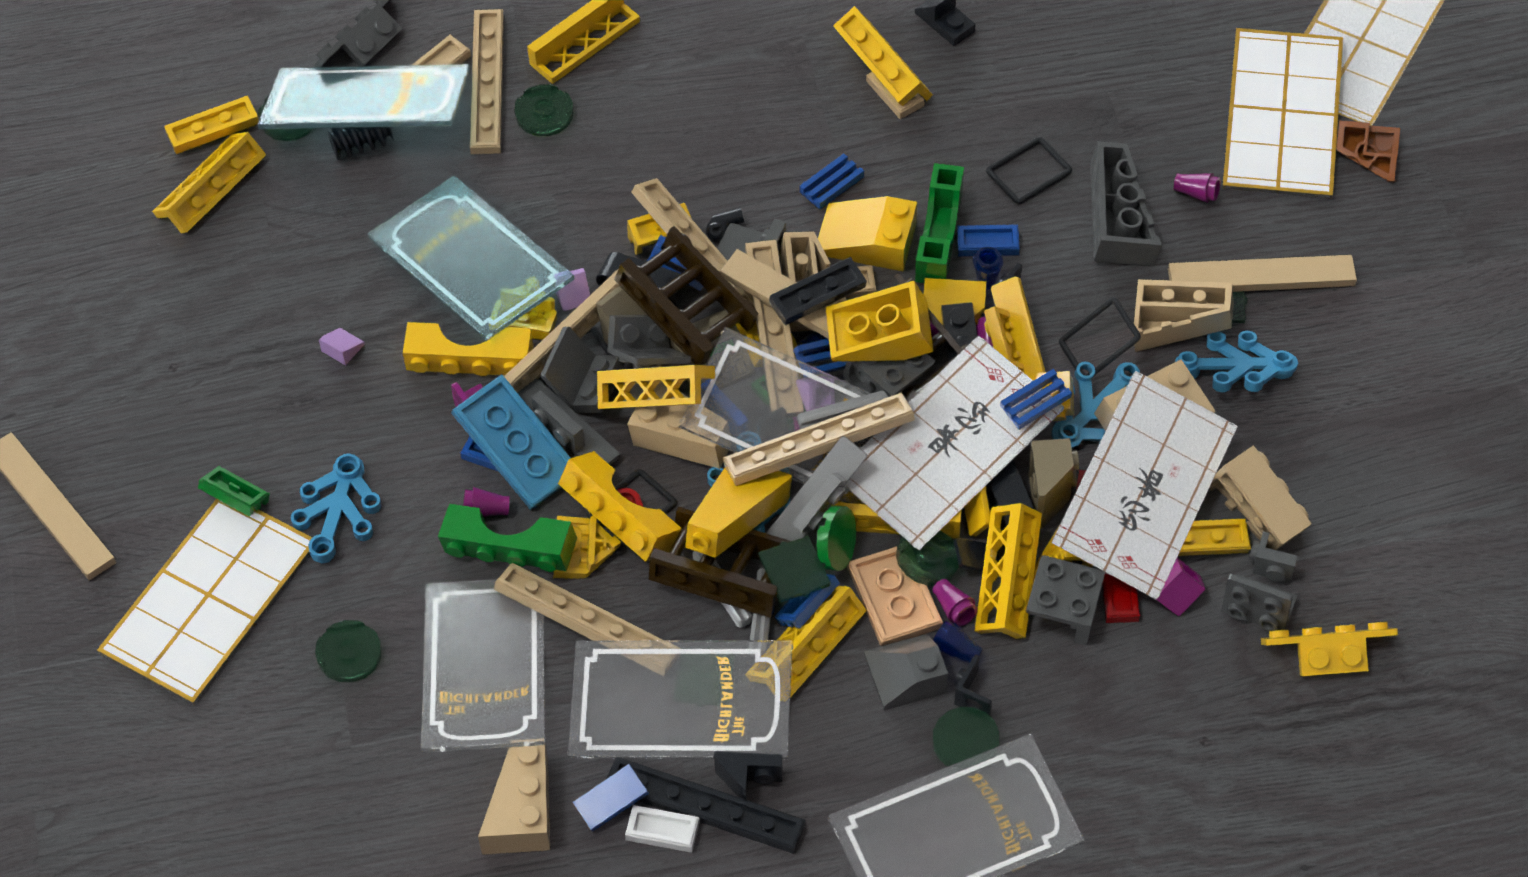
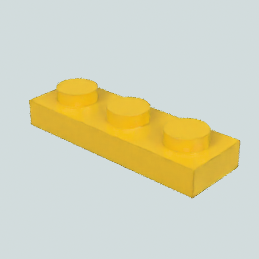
M247 95L165 125L164 128L175 153L178 154L260 123L258 115Z

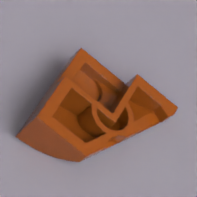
M1339 120L1336 151L1386 181L1395 183L1401 128L1370 126L1368 122Z

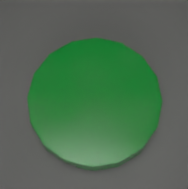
M836 505L831 506L823 515V518L827 519L825 525H820L818 529L816 546L820 562L826 564L824 568L832 571H841L849 564L853 556L857 530L852 510L847 506Z

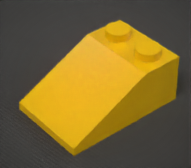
M885 196L828 203L818 240L827 257L840 260L851 257L856 263L903 272L917 224V202Z
M915 281L826 307L830 355L833 362L900 361L933 352L927 300Z

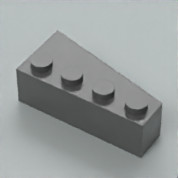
M1097 141L1090 162L1094 261L1154 266L1162 244L1159 236L1155 234L1152 215L1148 214L1145 205L1146 197L1143 189L1139 187L1137 181L1138 174L1128 145Z

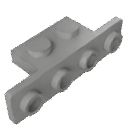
M842 436L771 526L767 534L800 544L811 529L814 531L825 519L823 518V513L830 504L835 505L842 498L846 491L844 486L865 461L867 454L847 437Z

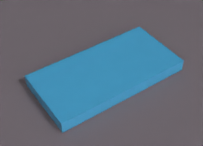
M502 374L452 409L451 414L530 510L562 488L558 482L571 457Z

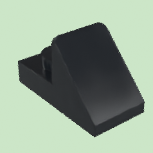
M927 0L915 9L917 16L953 46L975 32L976 24L956 8V0Z
M714 752L715 773L742 799L747 800L748 780H753L760 784L782 782V754Z

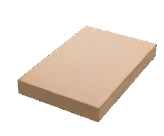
M908 543L849 562L847 569L862 604L867 610V616L880 646L917 637L943 628V621Z

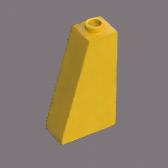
M724 468L688 522L685 548L716 558L788 502L792 475L778 470L735 486L728 471Z

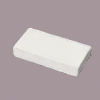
M633 805L625 839L627 841L692 853L700 820L699 817Z

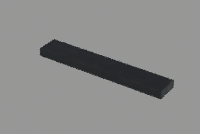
M616 756L607 778L630 764L649 792L639 802L668 812L699 817L701 823L794 854L806 826L805 819Z

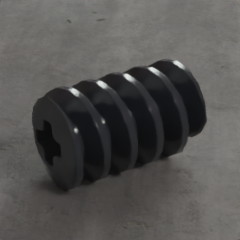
M382 108L377 109V116H387ZM366 112L365 116H373V114ZM365 118V122L362 119H354V125L348 119H343L342 129L336 122H333L331 124V132L328 131L329 140L338 161L341 160L342 150L349 157H352L353 147H356L362 154L364 153L365 143L372 150H375V140H379L383 147L387 144L388 136L394 142L388 118Z

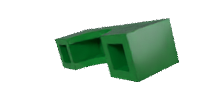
M934 163L923 235L920 236L916 257L915 282L924 283L925 278L947 279L963 192L964 167Z
M449 504L438 534L445 553L453 557L469 556L484 562H493L495 560L508 562L509 564L514 563L520 567L525 565L534 566L548 572L555 570L567 571L577 541L576 533L570 521L540 517L533 526L521 533L502 535L487 528L480 508Z

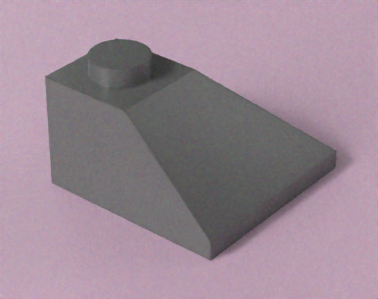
M927 634L864 651L865 659L884 710L947 693L948 671L938 645Z

